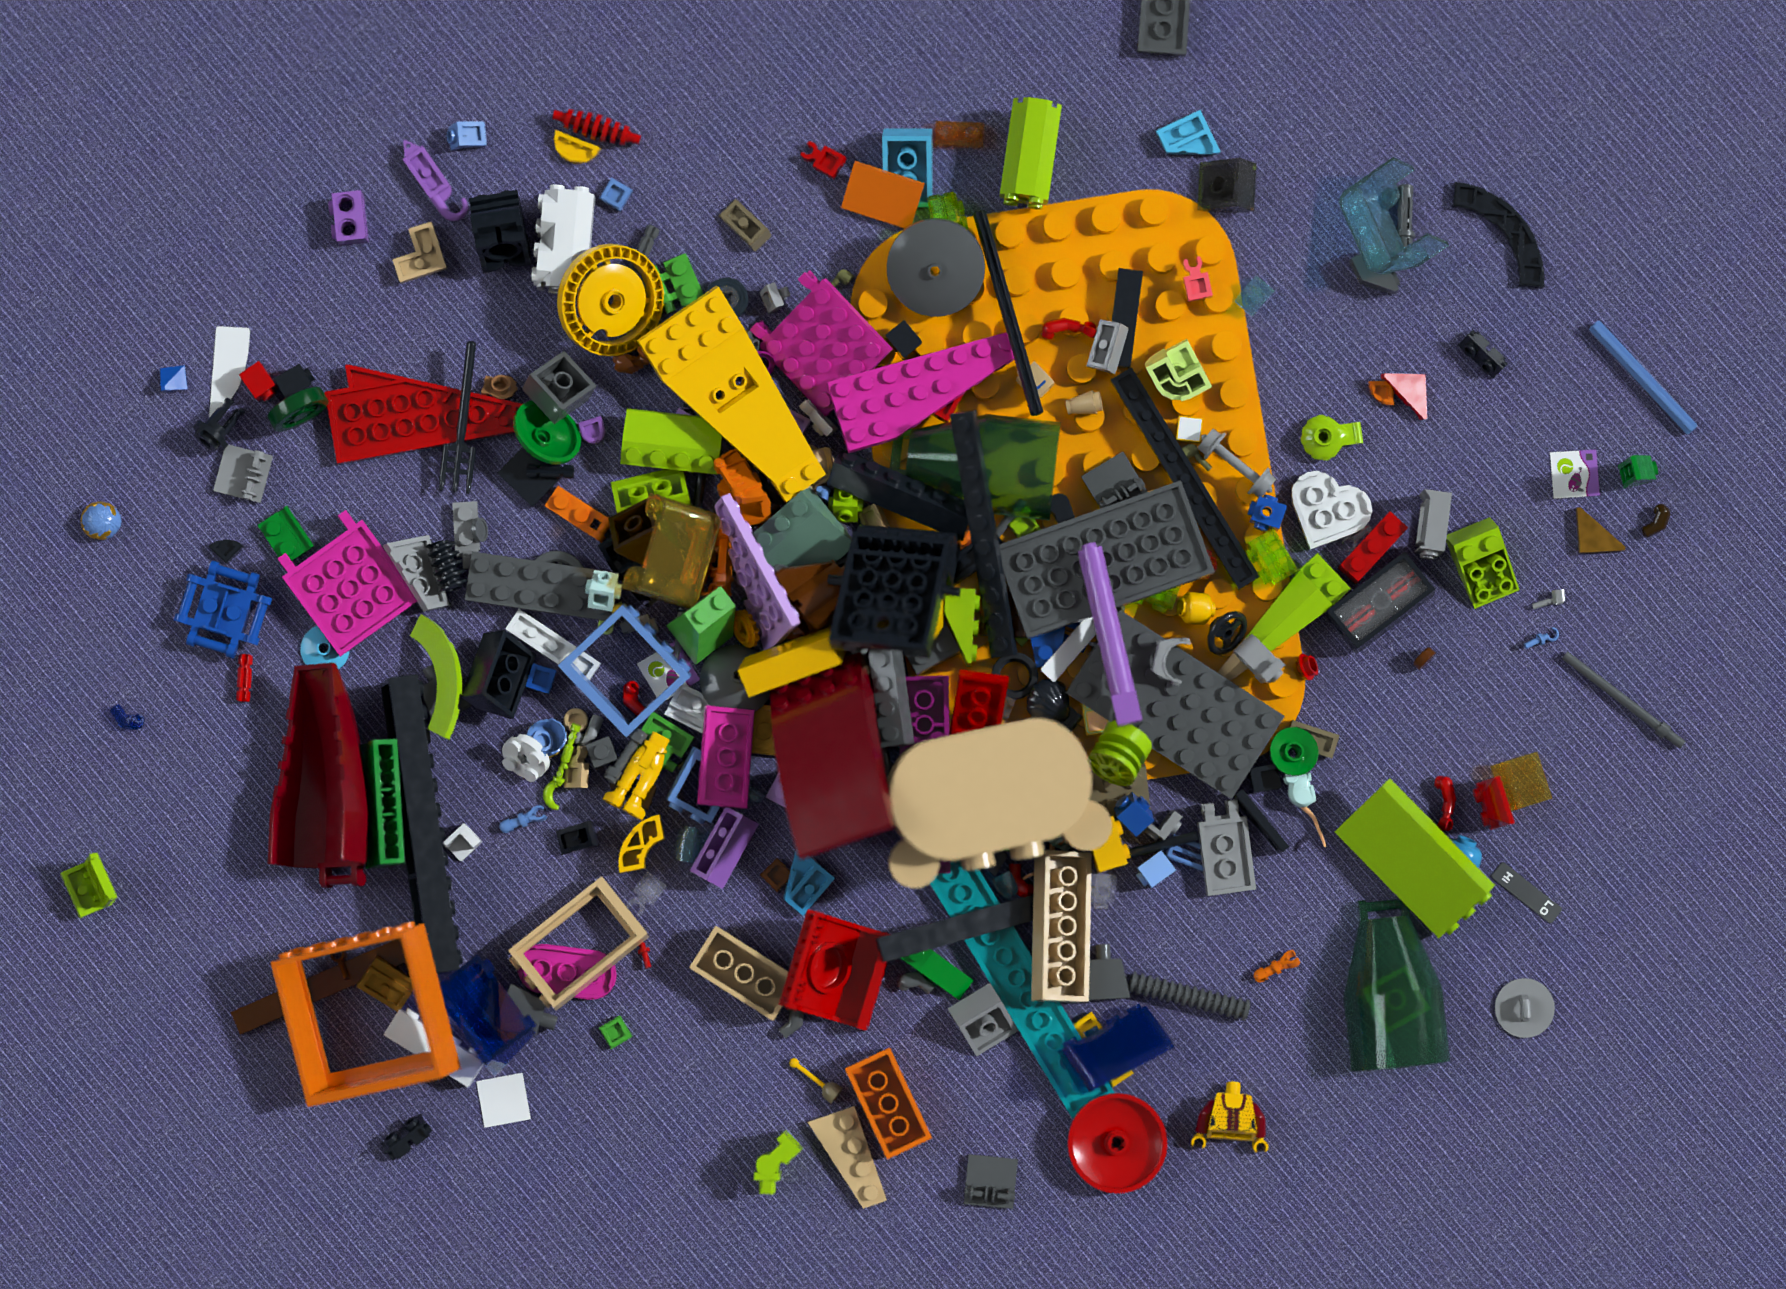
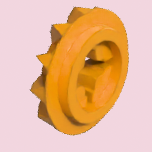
M745 609L735 611L734 634L736 638L747 648L756 646L760 637L758 635L759 629L753 620L752 614H748Z

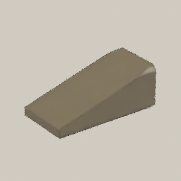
M737 199L719 215L754 252L772 236L769 229Z

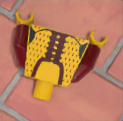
M1227 1082L1226 1093H1216L1215 1099L1209 1100L1200 1111L1195 1129L1197 1134L1191 1140L1192 1147L1194 1146V1140L1200 1138L1204 1142L1202 1145L1203 1149L1206 1146L1204 1134H1207V1138L1253 1141L1252 1149L1256 1153V1146L1259 1143H1264L1263 1148L1265 1152L1268 1150V1144L1264 1140V1137H1266L1265 1116L1258 1104L1252 1102L1251 1095L1240 1094L1241 1084L1239 1082Z

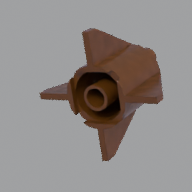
M834 560L781 568L774 573L780 586H783L790 605L796 609L800 621L797 627L805 635L832 626L841 586L828 585L827 579L829 574L843 576L845 566L840 568Z

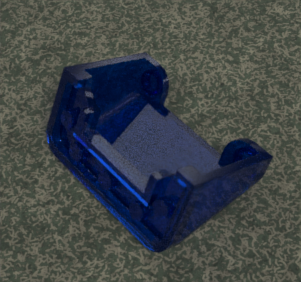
M477 954L439 984L447 1013L474 1048L481 1063L495 1076L506 1067L536 1034L534 1028L537 1025L529 1014L523 1015L493 974L496 968L488 958L483 960Z

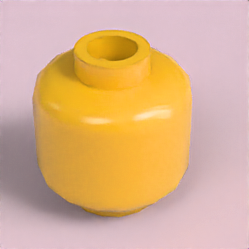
M1187 592L1179 599L1177 605L1178 616L1187 624L1205 625L1209 622L1210 617L1215 615L1216 610L1215 603L1212 602L1210 596L1199 592Z

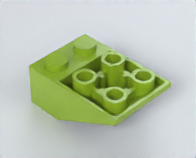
M1490 517L1447 535L1446 542L1451 557L1474 609L1519 591L1500 529Z
M961 588L960 597L945 595L944 618L961 650L960 653L966 666L971 667V661L976 662L977 645H973V637L978 635L979 620H974V612H979L980 595H975L976 589Z

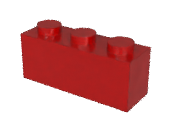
M1390 511L1337 568L1356 584L1408 527Z

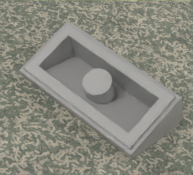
M1100 319L1086 366L1115 374L1127 337L1128 327L1121 323Z

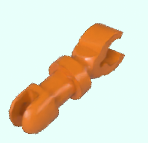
M1289 950L1277 962L1273 960L1271 965L1257 969L1253 974L1255 981L1261 983L1268 980V977L1275 973L1277 975L1282 973V969L1297 967L1301 963L1298 957L1289 961L1291 957L1296 956L1295 951Z

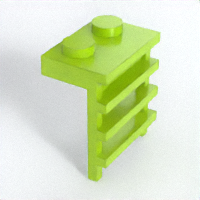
M98 853L89 854L84 863L60 873L80 919L113 905L112 903L118 898Z

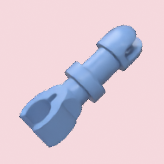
M537 805L526 814L522 812L516 818L503 820L499 828L503 833H509L514 831V828L528 826L530 822H542L547 819V816L543 814L541 817H536L535 815L538 810H543L544 807Z

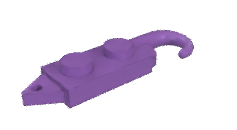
M404 140L405 158L403 161L439 213L449 221L463 219L468 211L466 199H461L463 204L461 211L452 213L444 203L452 192L450 184L423 146L419 147Z

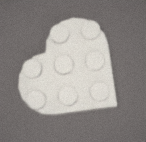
M1320 471L1307 472L1300 476L1292 486V505L1309 550L1355 534L1365 528L1370 521L1372 505L1367 494L1359 488L1350 485L1339 487L1335 479Z

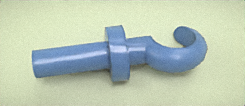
M1555 627L1551 628L1555 631L1553 639L1547 633L1543 635L1538 633L1535 639L1524 643V647L1528 649L1536 644L1544 645L1545 640L1554 642L1559 637V631Z

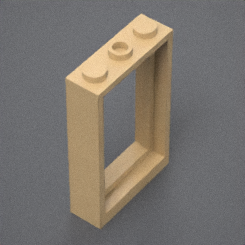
M601 876L510 948L508 951L512 956L509 958V961L517 971L520 968L524 970L527 974L524 980L532 990L536 987L542 993L539 998L547 1009L552 1006L557 1011L649 938V935ZM598 896L630 937L556 995L525 957L524 953Z

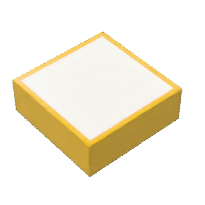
M1179 415L1176 440L1200 444L1203 418Z

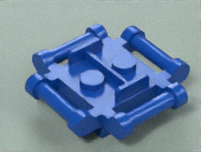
M213 560L210 563L206 579L188 574L186 578L188 583L178 614H175L173 620L192 626L187 636L186 645L192 647L197 645L226 654V657L232 659L235 658L240 641L258 646L260 640L258 635L267 606H270L272 598L255 593L260 574L254 572L248 574L221 566L220 562ZM220 575L247 583V590L215 582L216 577ZM198 584L204 586L193 619L187 616ZM255 601L258 602L249 635L244 633ZM200 629L231 638L230 644L198 636Z

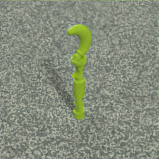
M576 723L571 724V733L561 754V763L556 772L557 776H553V781H550L543 790L544 802L553 810L559 809V806L553 800V791L565 782V779L562 778L564 770L568 769L567 763L570 762L573 753V744L577 738V732H580L581 725Z

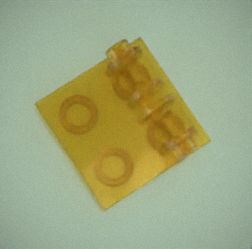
M1538 752L1490 766L1493 777L1500 776L1511 811L1552 799Z

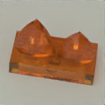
M936 121L935 147L983 148L984 123Z

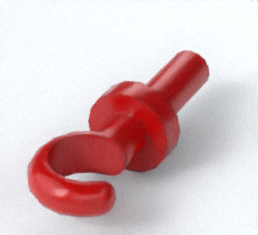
M642 942L639 945L638 954H642L645 969L651 968L648 956L650 948L646 947L645 942Z

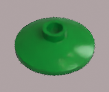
M1298 727L1285 728L1278 732L1271 742V760L1276 768L1286 775H1304L1315 766L1318 760V745L1314 737L1304 729ZM1289 749H1292V750L1295 751V753H1296L1295 757H1290V756H1289V754H1288V750H1289Z

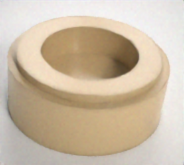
M578 708L570 709L565 714L563 720L564 726L570 732L572 723L581 725L580 732H583L589 723L587 714Z

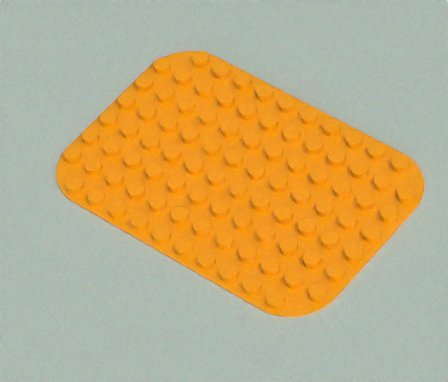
M1146 189L1047 204L1038 210L1022 208L987 214L1029 363L1031 365L1035 361L1055 382L1054 386L1040 398L1043 413L1031 416L1023 388L1016 382V378L1019 375L1016 373L1018 370L1015 360H1013L1000 370L986 377L978 385L967 390L954 413L976 410L985 465L993 469L988 483L996 526L1019 499L1027 505L1025 508L1034 517L1041 530L1057 524L1055 517L1048 511V501L1054 494L1061 493L1068 498L1075 518L1100 509L1081 476L1121 452H1124L1138 477L1142 478L1148 492L1172 484L1166 471L1110 382L1111 379L1129 368L1117 367L1116 373L1111 374L1087 367L1094 338L1085 335L1083 332L1074 333L1067 330L1057 332L1053 339L1050 340L1044 339L1041 336L1042 325L1045 322L1060 318L1080 321V324H1084L1087 321L1094 322L1096 331L1100 319L1112 321L1119 268L1143 271L1131 367L1175 439L1179 415L1203 418L1201 435H1208L1212 429L1219 433H1226V436L1220 442L1223 447L1261 476L1267 468H1270V473L1272 474L1236 259L1225 231L1207 210L1182 195L1168 191ZM974 217L952 219L951 221L962 225L974 235L983 251ZM902 231L885 240L871 253L861 267L853 287L851 305L886 342L885 335L903 320L907 322L921 339L922 344L911 352L906 360L1006 332L985 255V274L978 294L965 308L951 315L932 317L916 313L903 305L893 293L887 277V258L893 242ZM1200 256L1202 259L1200 273L1208 272L1213 296L1188 302L1183 277L1190 275L1185 271L1183 262L1184 259H1187L1190 267H1196V257ZM932 267L930 269L934 272V274L939 273L938 267ZM1187 339L1212 387L1188 400H1171L1158 391L1145 367V362L1160 350H1166ZM893 349L874 369L903 360ZM1091 390L1093 392H1100L1103 411H1098L1097 414L1068 415L1066 400ZM930 415L898 439L871 447L873 461L937 488L944 477L920 468L918 463L927 443H932L956 453L951 420L946 424ZM1177 441L1181 448L1187 444H1194L1198 449L1200 445L1198 443ZM1198 449L1199 453L1204 458V454ZM1213 451L1206 459L1212 466L1209 471L1194 456L1188 460L1260 577L1238 590L1198 525L1215 574L1125 605V613L1166 640L1182 637L1190 639L1191 645L1181 643L1175 646L1218 672L1235 649L1223 655H1216L1209 650L1207 637L1212 621L1228 612H1241L1247 619V631L1242 639L1243 641L1289 583L1290 578L1281 526L1278 531L1268 529V532L1254 528V524L1249 522L1251 516L1247 515L1251 501L1256 502L1258 498L1254 494H1248L1254 483ZM1273 483L1271 486L1272 492H1266L1265 494L1276 497ZM951 489L949 494L964 499L963 492ZM883 508L890 527L937 531ZM1262 510L1265 516H1269L1268 511ZM1009 527L1000 536L1003 543L1017 538ZM977 571L956 586L976 589L975 595H980ZM1187 592L1206 593L1210 596L1212 602L1215 603V615L1210 617L1209 622L1205 625L1187 624L1178 616V601ZM981 595L979 612H974V620H979V624L982 604ZM1230 619L1228 621L1232 623L1235 619ZM979 624L978 635L973 637V645H977L976 662L971 661V667L966 666L961 653L919 675L949 676V736L953 735L950 734V726L960 669L992 674L993 666L1000 658H991L988 636L979 635ZM1066 626L1065 634L1070 636L1074 630ZM1240 626L1234 631L1231 642L1236 637ZM1299 631L1271 651L1276 658H1279L1285 664L1281 669L1284 673L1275 682L1260 683L1249 669H1246L1231 680V682L1285 716L1260 756L1270 750V745L1275 735L1281 730L1289 728L1292 720H1296L1303 702L1305 679L1296 670V661L1298 656L1302 654ZM1095 636L1091 639L1090 642L1096 641ZM1215 636V646L1223 647V640ZM1031 639L1022 647L1016 642L1017 652L1025 654L1035 663ZM1087 645L1084 653L1080 652L1057 679L1059 682L1064 683L1067 689L1088 658V653L1092 651L1091 646ZM905 656L908 676H917ZM1009 662L1001 670L1000 675L1009 676L1007 688L1009 690H1021L1029 681V671L1020 662ZM1037 668V671H1038L1037 684H1038V682H1040L1041 680L1049 679V678L1041 671V668ZM1069 695L1070 706L1083 717L1081 702ZM1027 696L1017 700L1006 698L1001 725L1026 720L1031 717L1027 711ZM1082 719L1071 733L1081 744L1088 759L1095 744L1099 742L1098 739L1101 734L1086 736L1084 720ZM1151 749L1144 762L1147 780L1189 773L1154 749Z

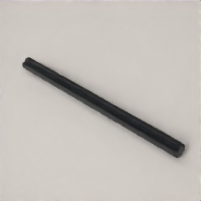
M979 210L973 213V217L1031 416H1037L1043 413V408L985 210Z

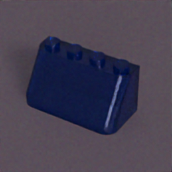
M1139 1003L1126 1010L1128 1015L1122 1018L1116 1015L1106 1020L1107 1026L1101 1029L1095 1026L1085 1031L1086 1037L1078 1041L1074 1037L1062 1043L1064 1048L1059 1050L1058 1053L1080 1095L1089 1093L1175 1047L1171 1038L1146 1005L1141 1007Z

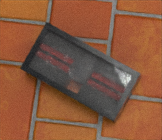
M1403 552L1329 608L1326 617L1354 652L1358 654L1435 595L1436 589L1407 553Z

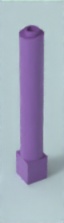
M1096 543L1085 544L1081 546L1082 550L1078 551V557L1117 726L1121 727L1142 722V715L1102 546H1096Z

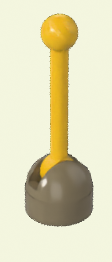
M792 1058L789 1061V1065L792 1068H797L822 1087L823 1098L830 1104L836 1100L843 1090L841 1086L834 1082L823 1083L801 1066L798 1059Z

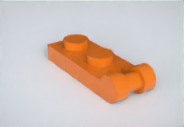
M557 486L545 507L602 543L606 538L604 536L610 528L608 517L560 486ZM595 519L601 522L596 530L591 528Z

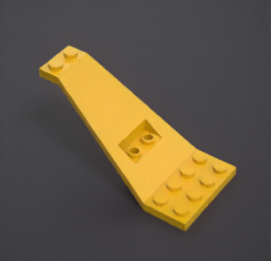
M718 286L713 287L636 340L660 380L768 477L783 501H789L802 490L826 475L747 332ZM741 377L742 382L736 385V379ZM721 390L722 396L717 399L716 393Z

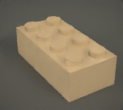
M715 926L689 968L774 1021L783 1007L779 1005L788 971L723 929Z

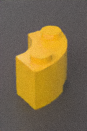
M660 815L643 820L628 834L619 854V873L646 869V857L649 850L656 843L665 840Z

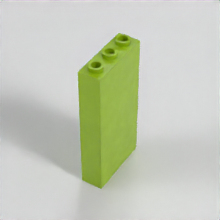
M1390 778L1335 831L1352 851L1438 938L1442 937L1445 933L1451 935L1460 926L1457 922L1461 918L1466 921L1476 911L1473 907L1477 903L1482 906L1492 896L1489 892L1495 885Z

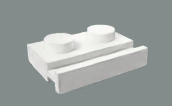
M682 684L676 690L664 715L703 734L704 707L710 705L706 702L702 693Z

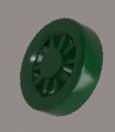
M310 387L296 392L279 402L269 412L268 420L275 431H288L315 418L327 407L329 401L322 388Z

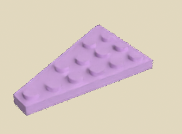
M729 493L722 496L714 507L720 520L722 533L729 537L732 548L728 549L736 572L738 584L745 588L748 598L744 600L748 614H752L753 620L759 629L758 635L763 650L780 645L800 623L796 609L790 605L785 589L778 583L773 567L766 561L761 545L755 541L749 523L743 519L737 501L733 500Z

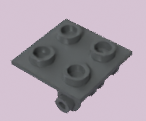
M1124 452L1119 453L1081 476L1100 509L1148 492L1145 488V483L1141 477H1138Z
M969 1154L964 1204L1013 1209L1018 1159Z

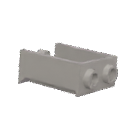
M1424 489L1419 494L1423 502L1420 506L1415 546L1418 548L1414 553L1420 554V558L1434 560L1435 557L1445 552L1452 493Z

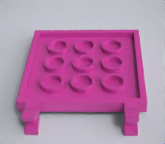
M811 271L803 273L797 280L803 286L810 289L811 292L775 330L771 332L768 326L763 321L755 323L750 328V331L756 337L763 340L760 348L772 355L775 364L826 417L834 410L827 382L873 370L893 348L826 278L820 282Z
M347 510L339 514L338 518L348 530L301 564L295 566L286 553L278 558L280 564L287 571V574L282 576L283 580L340 657L417 602L389 555L364 521L361 520L356 524Z

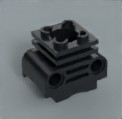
M505 190L496 194H483L469 198L472 232L483 273L497 271L505 267L504 263L517 267L531 265L530 246L518 191Z

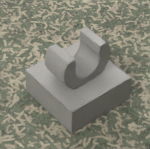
M775 282L766 285L759 292L768 314L777 312L784 305L783 301L791 296L788 287L778 289Z

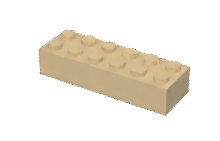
M1044 850L1045 854L1034 857L1031 1001L1089 1002L1092 853Z

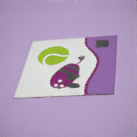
M1596 450L1550 452L1554 499L1600 496Z
M674 641V642L671 643L670 645H671L672 648L674 649V651L672 652V654L675 656V641ZM681 648L679 659L683 658L691 668L689 670L692 674L691 677L683 683L689 687L698 682L700 678ZM657 652L637 663L656 697L679 677Z

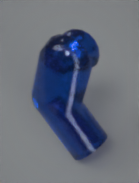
M120 704L110 709V713L122 729L138 730L144 726L145 718L142 714H126Z

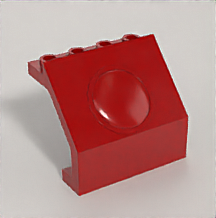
M807 909L779 1005L868 1031L888 961L883 963L881 961L876 938L890 934Z

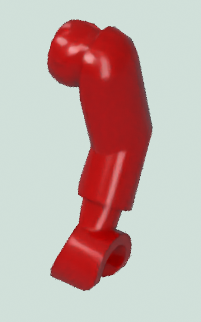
M1060 318L1045 322L1042 325L1041 336L1049 340L1053 339L1055 333L1066 330L1074 333L1083 332L1085 335L1095 338L1096 325L1091 321L1080 324V321Z
M1437 776L1434 785L1435 788L1441 789L1444 800L1442 818L1439 820L1437 827L1441 831H1450L1453 828V820L1450 817L1454 813L1457 801L1454 785L1450 777Z

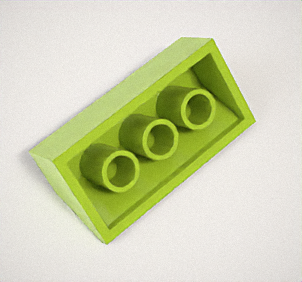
M627 408L620 464L717 474L713 461L722 455L723 437L700 416Z

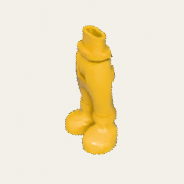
M653 731L648 740L645 739L644 744L631 757L621 779L618 780L616 785L618 787L614 791L605 793L602 800L621 809L627 792L630 791L635 779L640 775V779L633 789L632 795L625 803L623 810L631 816L643 820L646 813L641 806L642 800H645L648 791L654 785L661 772L665 758L664 754L668 752L665 749L670 740Z

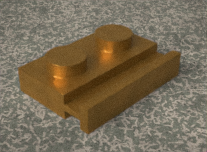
M377 955L357 983V988L396 1012L403 1007L414 989L411 976Z

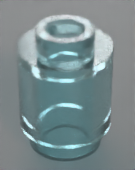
M684 826V830L678 831L674 853H676L675 860L688 863L695 862V858L699 855L703 836L698 833V828Z

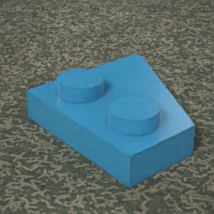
M796 850L783 899L803 916L835 878L811 857L800 860Z

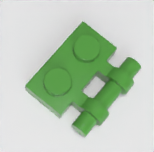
M686 253L663 262L667 272L662 274L659 272L664 290L663 304L667 314L676 311L673 302L680 300L684 308L703 295ZM671 280L675 292L670 294L664 282Z
M654 712L650 714L641 729L648 735L646 740L650 738L653 731L670 740L666 747L668 752L664 754L662 770L665 768L672 773L676 769L677 764L670 760L671 756L675 754L682 758L695 738Z

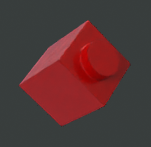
M260 361L239 374L258 402L261 400L265 402L271 399L276 394L275 390L279 388Z

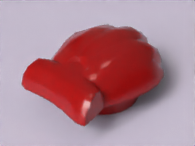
M1300 654L1296 661V670L1302 678L1311 681L1314 676L1318 675L1317 662L1311 655Z

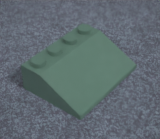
M811 487L798 493L752 534L755 541L761 545L763 555L768 564L771 566L782 564L787 567L823 563L830 560L837 562L849 552L852 538Z

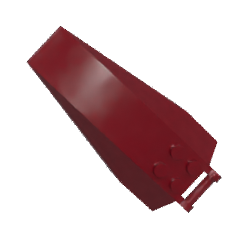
M336 663L294 666L289 696L290 703L286 714V719L289 720L287 735L282 738V744L285 747L283 759L278 762L277 769L281 771L279 783L274 786L270 810L268 864L291 868L320 869L319 883L322 888H332L333 885L353 884L355 887L363 886L366 883L363 867L366 863L368 813L362 750L352 705ZM351 867L350 875H332L333 868Z

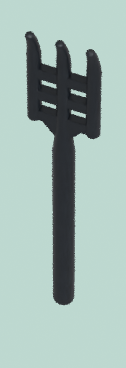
M468 341L466 344L456 431L457 441L451 446L447 443L443 444L439 477L440 491L444 487L446 472L453 473L454 493L457 490L460 474L467 475L466 494L470 493L472 486L476 447L468 448L464 440L467 430L476 343L474 341ZM456 451V456L448 457V452ZM462 452L469 453V459L462 458ZM447 461L455 462L454 468H447ZM461 463L468 464V470L460 469Z

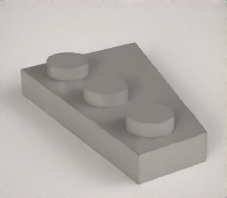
M429 535L386 543L383 545L385 551L422 610L425 612L448 606L449 602L446 593L439 594V590L444 586H437L436 581L441 577H436L433 574L438 567H432L430 564L436 558L428 557V553L433 549L425 547L431 544Z

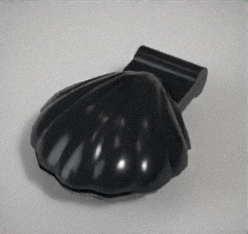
M1050 679L1041 680L1030 689V693L1027 696V711L1032 719H1046L1056 722L1071 733L1083 717L1070 706L1069 695L1066 693L1067 688L1064 683L1058 680L1052 682Z

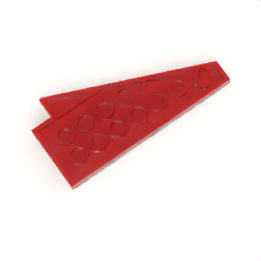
M348 364L345 365L349 387L325 392L329 401L327 409L338 465L443 446L445 443L453 444L457 441L456 431L461 390ZM471 392L464 442L515 433L513 419L516 411L522 404Z

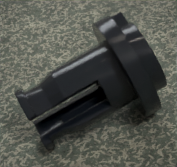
M227 397L224 399V404L217 408L205 423L197 420L193 425L196 431L195 437L212 451H216V449L224 451L228 444L224 438L236 425L238 418L245 414L242 408L236 409L221 426L218 421L234 403L232 399Z

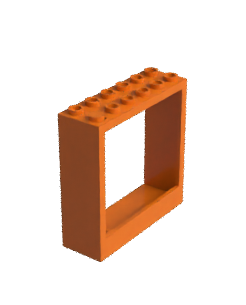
M414 921L393 928L389 926L371 933L368 931L349 938L347 936L338 938L328 943L320 942L306 948H294L288 952L278 954L279 959L271 962L307 1107L435 1080L461 1069L424 923L415 925ZM401 939L430 1051L330 1073L302 960L389 940Z

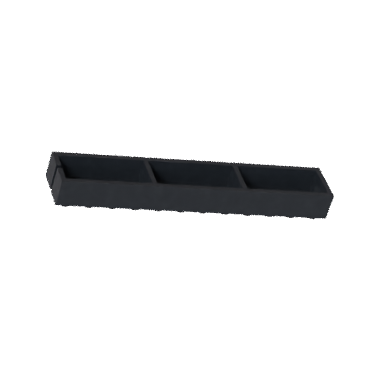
M418 674L392 677L380 683L387 736L388 739H397L403 845L415 925L423 923L425 925L437 974L460 969L463 959L461 950H457L456 940H459V931L457 925L453 923L452 915H455L456 911L454 901H450L449 891L452 890V882L450 876L446 875L445 866H448V855L446 851H443L442 842L445 841V833L443 827L439 826L438 817H441V806L439 802H436L435 793L438 792V784L436 778L432 777L431 768H434V757L432 753H429L428 744L431 743L429 729L425 728L424 719H427V708L425 704L422 705L421 701L424 687L422 680H418Z

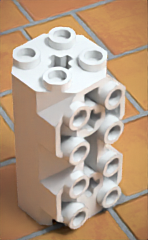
M553 184L550 185V190H545L544 194H539L538 209H540L541 218L536 220V233H538V237H541L540 243L535 242L534 257H536L537 267H532L531 281H534V285L540 291H543L544 287H548L549 293L558 294L560 282L570 264L580 254L591 248L595 196L589 192L587 187L576 186L574 190L565 189L563 185ZM589 271L586 273V275L584 276V278L581 280L580 285H579V287H578V289H577L576 295H578V290L580 289V286H581L583 280H584V279L586 278V276L588 275Z

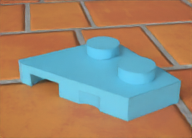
M1201 110L1156 130V134L1166 154L1218 155L1221 152Z

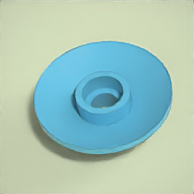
M318 626L313 627L305 634L300 647L301 656L306 665L332 662L336 663L338 670L346 663L350 653L349 650L340 657ZM322 644L328 645V651L325 653L320 652Z

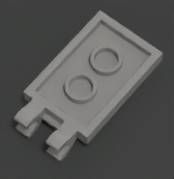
M1238 800L1224 801L1227 815L1215 816L1213 803L1200 804L1204 821L1197 822L1206 896L1256 890L1247 816L1239 817Z

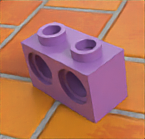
M362 191L331 193L332 201H328L330 216L334 215L335 225H331L332 239H336L340 246L368 243L365 202ZM351 201L353 204L352 208L347 212L341 211L342 203ZM347 225H354L355 231L352 235L346 236L343 234V230Z

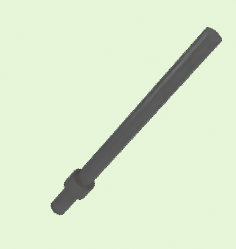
M1567 651L1564 654L1562 660L1656 730L1655 734L1662 739L1665 737L1679 749L1684 745L1686 741L1671 730V726L1664 721L1661 723Z

